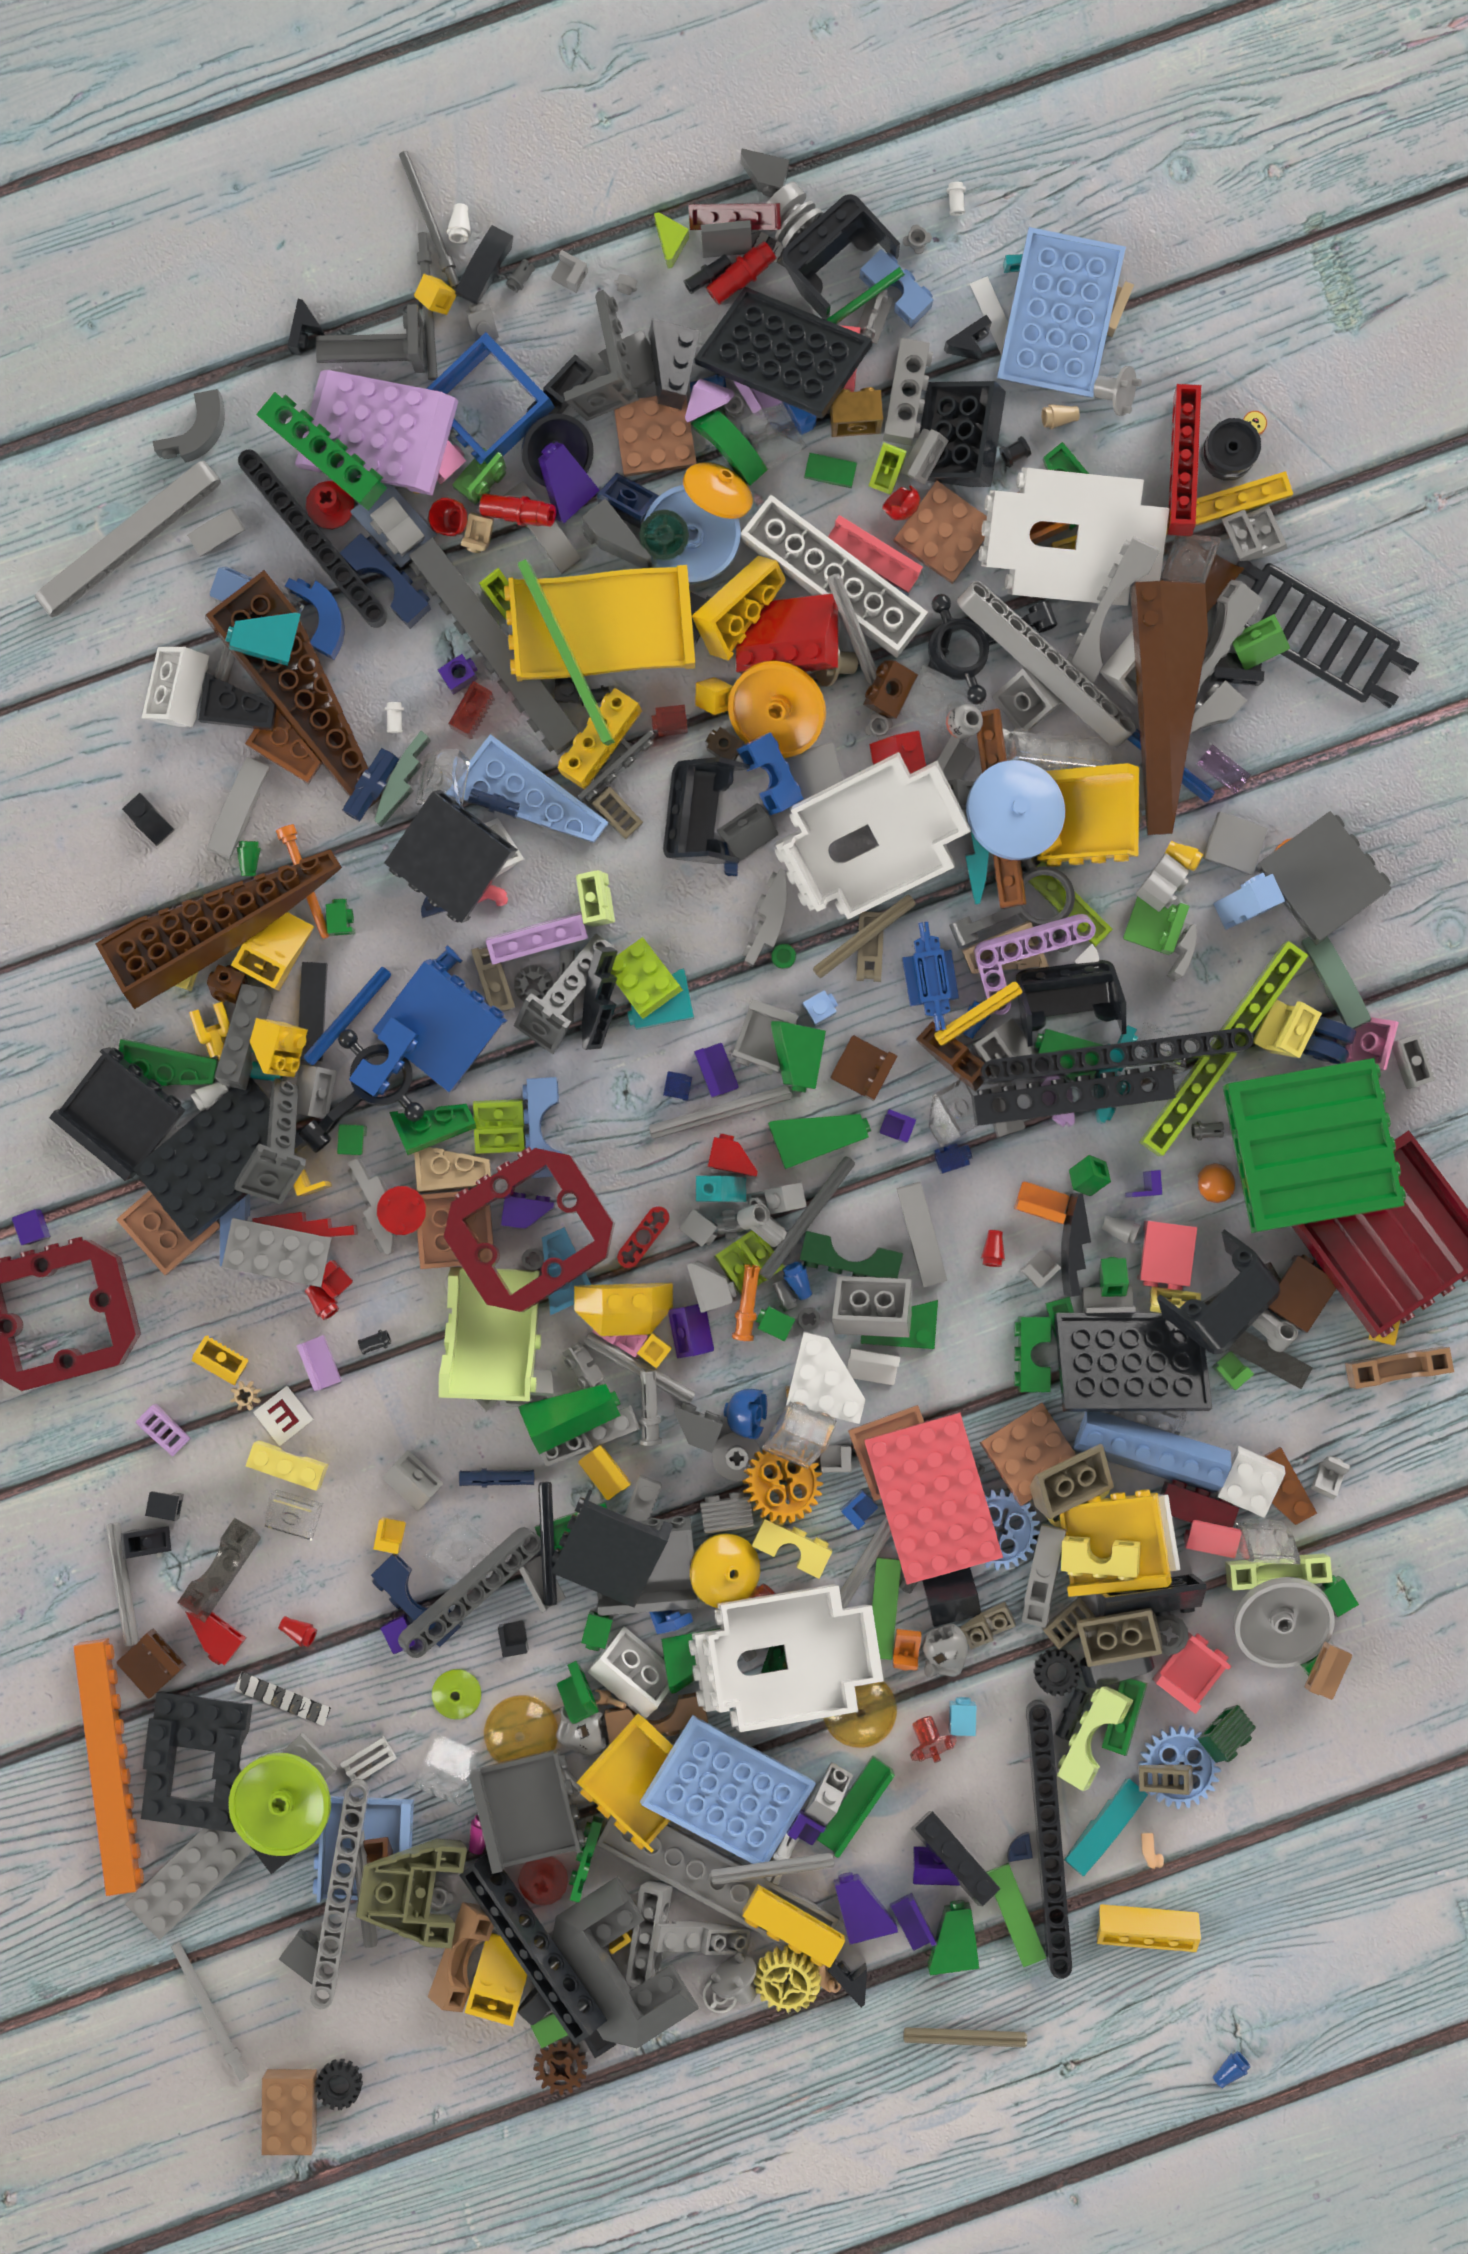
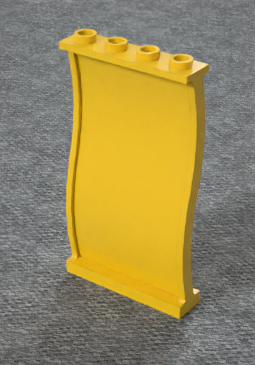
M687 565L617 570L578 576L538 579L584 676L642 669H695ZM508 578L509 586H504L505 601H510L511 610H506L507 626L512 625L513 635H508L509 650H514L515 659H510L511 675L516 674L517 682L530 679L571 677L525 579Z

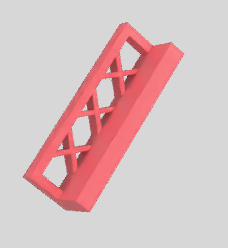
M838 516L828 538L887 582L909 593L921 575L923 566L844 517Z

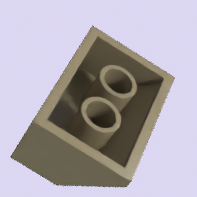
M1099 1444L1036 1474L1029 1486L1035 1508L1051 1519L1114 1488L1103 1445Z
M1151 1608L1077 1621L1088 1667L1162 1654L1161 1635L1156 1616Z

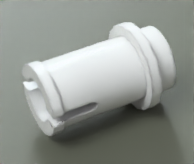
M951 182L948 184L949 188L946 189L947 194H949V214L951 216H960L965 214L964 192L966 188L962 182Z
M388 702L387 707L384 708L387 711V733H403L402 711H404V707L401 706V702Z

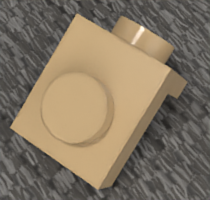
M470 512L461 545L467 547L466 550L473 553L485 551L489 547L495 518Z

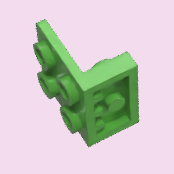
M498 452L488 465L485 462L480 465L474 458L452 484L453 488L476 506L482 495L485 493L490 494L491 490L489 489L495 482L499 483L506 475L505 470L507 468L503 455Z
M1137 896L1123 939L1170 955L1174 953L1190 906L1183 903L1178 905L1172 904L1168 909L1163 907L1158 912Z

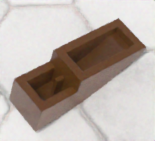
M932 1021L916 1038V1041L952 1074L976 1092L984 1083L980 1078V1069L984 1062L973 1055L969 1048L956 1038L941 1046L934 1036L938 1031H935V1023ZM989 1066L985 1069L988 1077L992 1074Z

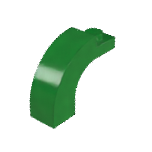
M712 410L691 423L694 430L720 451L733 471L749 486L768 470L749 441L718 410L716 412Z

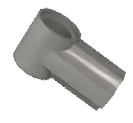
M764 1204L751 1205L740 1209L737 1213V1221L740 1227L745 1230H753L770 1246L776 1247L785 1239L787 1234L785 1228L770 1216V1212Z
M1267 1309L1252 1324V1326L1267 1337V1343L1270 1348L1277 1352L1285 1351L1298 1336V1330L1293 1323L1280 1321Z

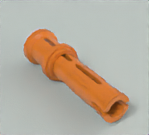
M750 1264L744 1265L740 1308L735 1312L737 1321L732 1338L740 1341H754L752 1330L753 1323L757 1319L754 1306L760 1266L752 1265L750 1267Z

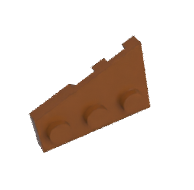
M277 709L273 731L254 729L245 743L246 746L307 784L311 782L322 765L320 760Z
M1278 1447L1265 1454L1263 1457L1285 1467V1476L1272 1504L1294 1525L1317 1514L1283 1449Z

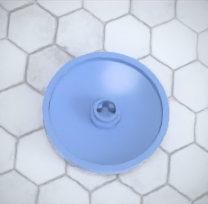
M680 485L667 490L652 503L644 518L642 539L644 548L650 554L652 565L655 568L687 565L689 584H700L715 579L729 568L739 550L741 530L738 518H722L703 510L688 496L684 485Z
M1010 760L991 766L975 780L967 797L966 816L972 834L987 851L1008 860H1025L1041 854L1056 841L1065 820V804L1057 783L1046 771L1029 762Z

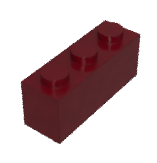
M1174 1479L1172 1483L1164 1481L1160 1495H1168L1171 1515L1173 1517L1190 1523L1193 1520L1233 1528L1239 1507L1221 1498L1209 1497L1211 1492L1196 1487V1490L1192 1491L1186 1489V1483Z

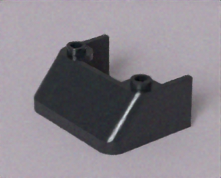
M852 194L841 197L787 245L782 254L783 264L799 293L825 320L830 317L831 305L821 295L823 283L816 273L850 242L861 251H869L879 243L896 260L899 257L901 243L857 196Z
M722 757L682 760L674 765L671 775L663 852L667 858L709 864L739 863V858L725 855L724 844L721 840L714 839L719 792L726 791L732 785L734 771L750 770L749 764Z
M1099 960L1097 962L1020 971L1016 975V982L1023 992L1018 996L1021 1025L1028 1047L1033 1046L1032 1031L1042 1029L1046 1025V1017L1094 1011L1096 1018L1104 1022L1117 1020L1121 1034H1127L1126 1000L1115 967L1110 961Z
M1225 1229L1221 1232L1225 1251L1232 1256L1233 1266L1241 1273L1208 1306L1200 1300L1191 1299L1178 1308L1162 1295L1157 1297L1162 1316L1212 1354H1222L1227 1351L1280 1295L1278 1280L1256 1252Z

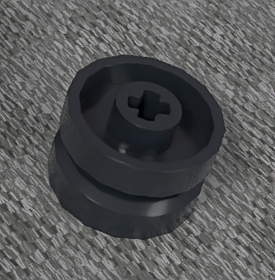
M1228 418L1219 422L1210 431L1202 447V462L1205 469L1213 477L1223 481L1236 480L1243 477L1252 468L1261 451V438L1257 429L1250 422L1240 418Z

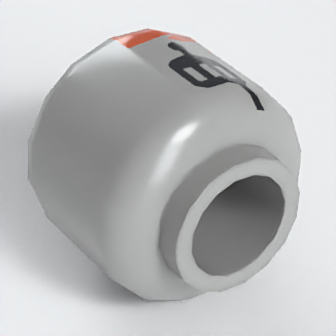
M964 704L952 709L946 717L948 731L952 736L959 739L977 734L983 725L981 712L977 707L970 704Z

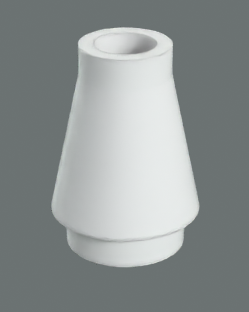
M462 203L453 206V213L447 228L449 240L454 243H466L471 236L468 206Z
M220 1082L196 1089L195 1093L190 1096L201 1112L213 1106L228 1092V1089Z

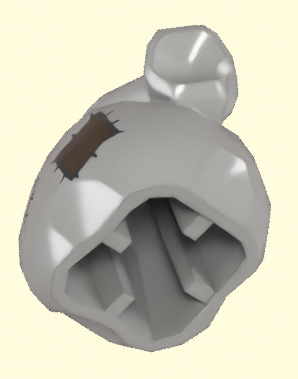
M945 1624L930 1630L926 1634L923 1651L928 1659L924 1667V1673L927 1677L931 1678L937 1674L955 1677L963 1670L968 1650L967 1639L963 1631L955 1624Z
M565 1707L560 1708L561 1721L556 1733L558 1741L583 1755L592 1756L601 1753L609 1743L605 1715L598 1712L576 1724H572Z

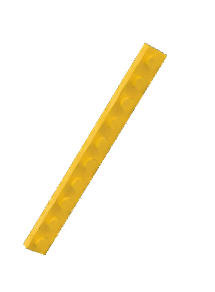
M1284 471L1197 498L1195 526L1230 516L1244 509L1247 511L1292 497L1293 491L1287 472ZM1077 535L1053 542L1051 547L1075 550Z

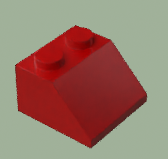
M919 730L893 735L869 744L873 765L899 752L910 774L926 766Z
M720 1133L719 1138L714 1137L708 1163L709 1168L757 1177V1169L739 1142L734 1141V1136Z

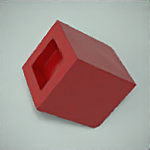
M330 1260L326 1264L321 1287L332 1299H336L353 1283V1280L335 1260Z

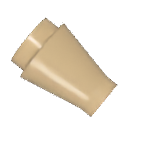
M1049 404L1047 407H1043L1041 412L1043 426L1050 429L1078 421L1080 417L1078 406Z

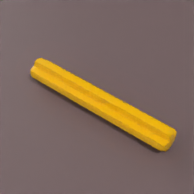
M1016 981L1012 982L945 1026L946 1030L936 1032L934 1034L936 1040L941 1046L945 1045L1023 993L1022 989Z

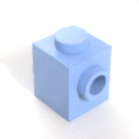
M824 990L803 1002L802 1006L815 1026L835 1015L837 1012L835 1007L838 1004L831 993L827 995Z

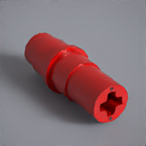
M763 241L742 257L738 256L736 258L737 261L708 285L706 290L715 303L720 305L751 281L755 282L757 280L756 277L766 270L777 257L769 245Z
M485 493L480 499L479 510L482 516L516 522L519 526L551 527L555 521L556 508L553 504L531 500L528 496L519 498Z

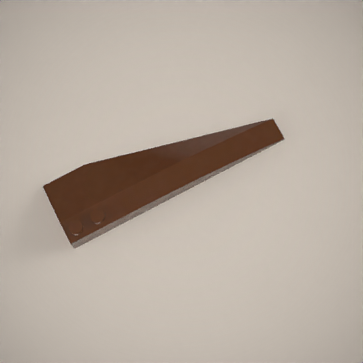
M1173 581L1135 582L1130 588L1146 828L1147 836L1173 834L1208 637L1205 584Z

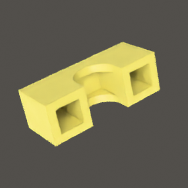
M260 1440L253 1443L246 1463V1467L315 1491L321 1488L329 1465L306 1456L299 1457L282 1451L280 1447Z
M764 1517L752 1541V1547L775 1557L780 1546L786 1543L794 1544L801 1551L800 1558L796 1564L797 1568L820 1579L832 1554V1549L828 1547L829 1543L818 1537L815 1540L806 1537L807 1532L794 1526L793 1529H789L783 1526L784 1523L780 1524L778 1518L770 1522L769 1518Z
M1065 1536L1062 1541L1061 1571H1066L1071 1576H1081L1083 1573L1093 1574L1092 1576L1096 1578H1107L1108 1575L1118 1576L1120 1580H1132L1133 1577L1137 1578L1140 1571L1141 1542L1115 1540L1112 1547V1555L1108 1558H1098L1090 1549V1538Z

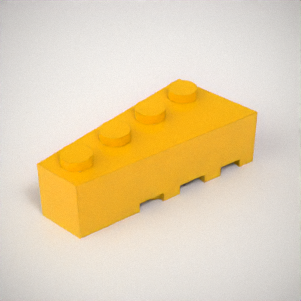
M757 556L692 615L710 655L728 661L733 656L732 650L737 643L741 644L746 637L744 633L752 623L755 624L758 621L760 611L764 605L768 606L786 581L778 561Z

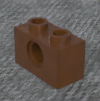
M886 660L877 668V677L867 689L863 705L885 718L897 719L918 674L895 660ZM888 683L891 685V691L889 694L886 691V685Z

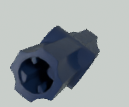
M381 748L368 770L365 769L354 787L356 789L345 803L342 811L360 822L373 800L376 801L385 787L386 780L396 767L399 758L390 751Z

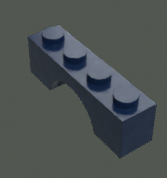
M360 533L340 552V555L359 576L370 573L381 574L393 583L394 598L390 607L405 625L411 629L431 610L428 603L430 598L421 589L416 591L411 586L413 583L412 579L404 571L400 574L394 568L397 564L387 553L383 556L377 550L380 546L371 536L365 538Z
M393 1553L371 1574L374 1578L372 1583L380 1591L385 1590L391 1596L389 1598L390 1602L397 1609L402 1608L408 1614L407 1620L412 1623L428 1608L419 1605L412 1598L408 1587L412 1568L398 1554ZM461 1621L457 1626H455L438 1643H436V1645L440 1648L459 1628H461L463 1622ZM433 1622L428 1630L434 1628L436 1622Z

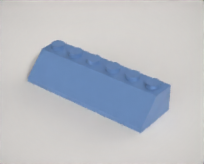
M1085 1412L1072 1446L1073 1451L1082 1453L1102 1444L1106 1459L1109 1462L1171 1481L1174 1479L1186 1483L1188 1486L1198 1487L1211 1493L1217 1492L1224 1486L1232 1467L1231 1451L1104 1412Z

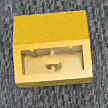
M256 1018L250 1044L263 1073L295 1077L300 1066L299 1060L302 1049L306 1044L308 1030L285 1022Z

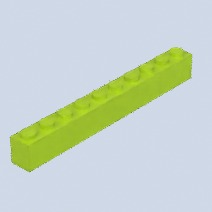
M1290 941L1283 943L1220 1030L1246 1028L1253 1033L1306 960L1308 954ZM1240 1034L1235 1035V1043L1242 1047L1246 1042L1245 1038ZM1214 1038L1210 1046L1215 1050H1219L1221 1043L1217 1038ZM1237 1053L1199 1058L1175 1091L1176 1098L1170 1099L1139 1143L1158 1157L1164 1156Z

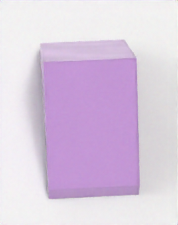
M700 378L692 389L685 416L687 423L728 403L735 395L733 390Z

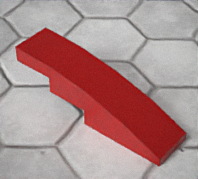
M305 1212L252 1218V1222L324 1237L358 1235L357 1225L332 1228L331 1218L306 1221Z

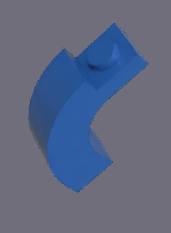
M289 578L285 584L288 592L312 604L318 611V628L310 641L313 649L335 660L342 647L345 635L344 618L338 603L327 588L319 582L315 581L310 589L311 585L304 580L298 578L295 581Z

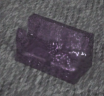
M1211 744L1197 763V765L1234 794L1240 790L1251 776V774L1213 744Z

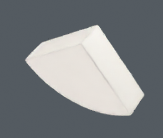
M1091 944L1074 962L1077 964L1099 961V956L1096 948Z

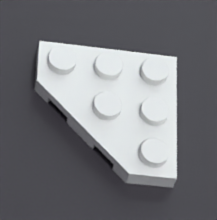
M803 1332L786 1406L860 1424L866 1399L829 1338Z

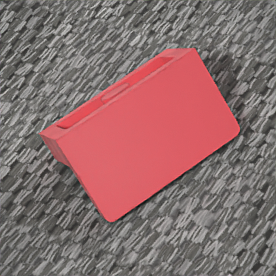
M1193 1520L1190 1530L1186 1529L1184 1542L1186 1549L1235 1558L1242 1532L1237 1528Z

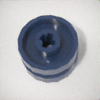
M1320 1016L1302 1054L1336 1065L1346 1063L1349 1052L1341 1045L1353 1044L1357 1032L1347 1025Z

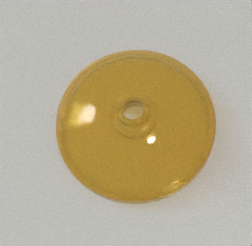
M884 1681L854 1686L858 1709L865 1711L863 1717L856 1716V1712L823 1718L828 1731L836 1740L850 1747L865 1748L879 1743L890 1733L896 1721L897 1705L893 1692Z
M527 1695L511 1696L499 1702L488 1715L484 1727L485 1744L492 1758L498 1763L554 1750L558 1742L556 1737L558 1723L552 1710L541 1700ZM521 1732L525 1738L518 1740L515 1734Z

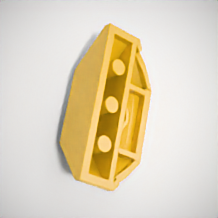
M672 1282L574 1286V1311L600 1336L650 1335L666 1317L669 1310L673 1308Z

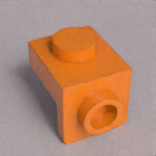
M896 1629L893 1648V1668L904 1671L918 1670L921 1631Z

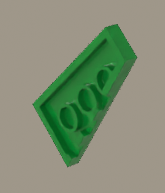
M120 1039L118 1050L124 1054V1059L130 1064L134 1063L143 1070L145 1077L149 1080L157 1081L161 1086L215 1083V1074L219 1062L216 1058Z

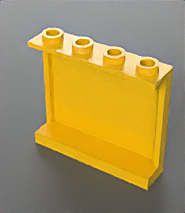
M1124 763L1046 771L1057 783L1062 793L1065 804V820L1059 834L1062 846L1045 856H1037V860L1047 862V866L1058 867L1062 866V862H1069L1070 865H1083L1084 860H1091V863H1106V859L1114 858L1116 862H1127L1129 857H1138V766Z
M1146 1489L1135 1491V1495L1125 1496V1492L1110 1494V1498L1101 1499V1496L1098 1495L1059 1514L1061 1528L1066 1530L1065 1536L1090 1538V1549L1098 1558H1108L1112 1555V1547L1115 1540L1141 1542L1140 1571L1137 1578L1120 1580L1118 1576L1108 1575L1107 1578H1096L1092 1576L1093 1574L1083 1573L1081 1576L1069 1575L1068 1597L1168 1587L1172 1583L1158 1493H1150V1490Z
M637 1714L576 1783L583 1788L580 1793L590 1803L596 1800L600 1804L596 1809L607 1819L613 1816L617 1820L614 1825L624 1835L627 1831L633 1835L630 1840L640 1850L645 1847L652 1853L654 1850L649 1844L670 1820L642 1806L640 1800L664 1763L673 1745L645 1718Z

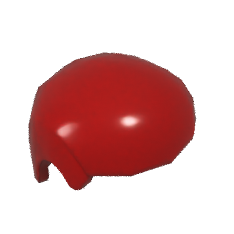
M909 486L911 490L900 487L882 505L884 512L893 520L901 521L908 519L917 511L921 500L918 491L913 486Z
M440 498L432 504L429 510L428 521L434 532L455 537L464 531L468 521V512L461 502L450 498Z

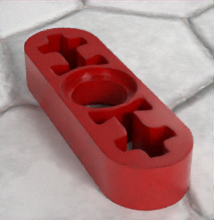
M660 1206L653 1207L618 1252L617 1259L621 1266L625 1268L636 1266L670 1220L669 1212L665 1208ZM654 1211L656 1213L663 1211L665 1221L664 1223L658 1222L654 1228H657L658 1232L654 1234L651 1228L644 1226V1223L646 1221L649 1224L652 1223L654 1220L652 1213ZM640 1230H647L650 1233L651 1239L649 1243L643 1245L637 1241L636 1235ZM632 1240L637 1247L644 1250L641 1254L636 1250L633 1254L635 1261L633 1263L629 1261L626 1264L623 1262L624 1256L622 1253L624 1251L627 1253L631 1251L633 1246H630L629 1243Z

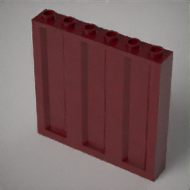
M1409 1130L1394 1140L1396 1150L1393 1152L1395 1162H1398L1400 1165L1401 1175L1398 1176L1400 1186H1403L1406 1194V1199L1403 1201L1404 1206L1291 1226L1372 1338L1379 1334L1384 1338L1395 1330L1392 1325L1398 1321L1404 1324L1415 1317L1414 1310L1419 1307L1425 1310L1434 1304L1435 1300L1433 1297L1439 1293L1443 1297L1455 1289L1453 1284L1459 1279L1463 1283L1468 1280V1208Z

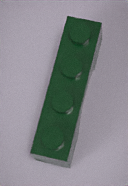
M806 1231L799 1260L804 1261L803 1266L818 1269L819 1264L828 1266L827 1271L842 1274L843 1270L852 1272V1277H867L868 1275L876 1278L898 1279L903 1253L878 1247L865 1260L857 1262L848 1261L837 1254L832 1245L831 1236Z

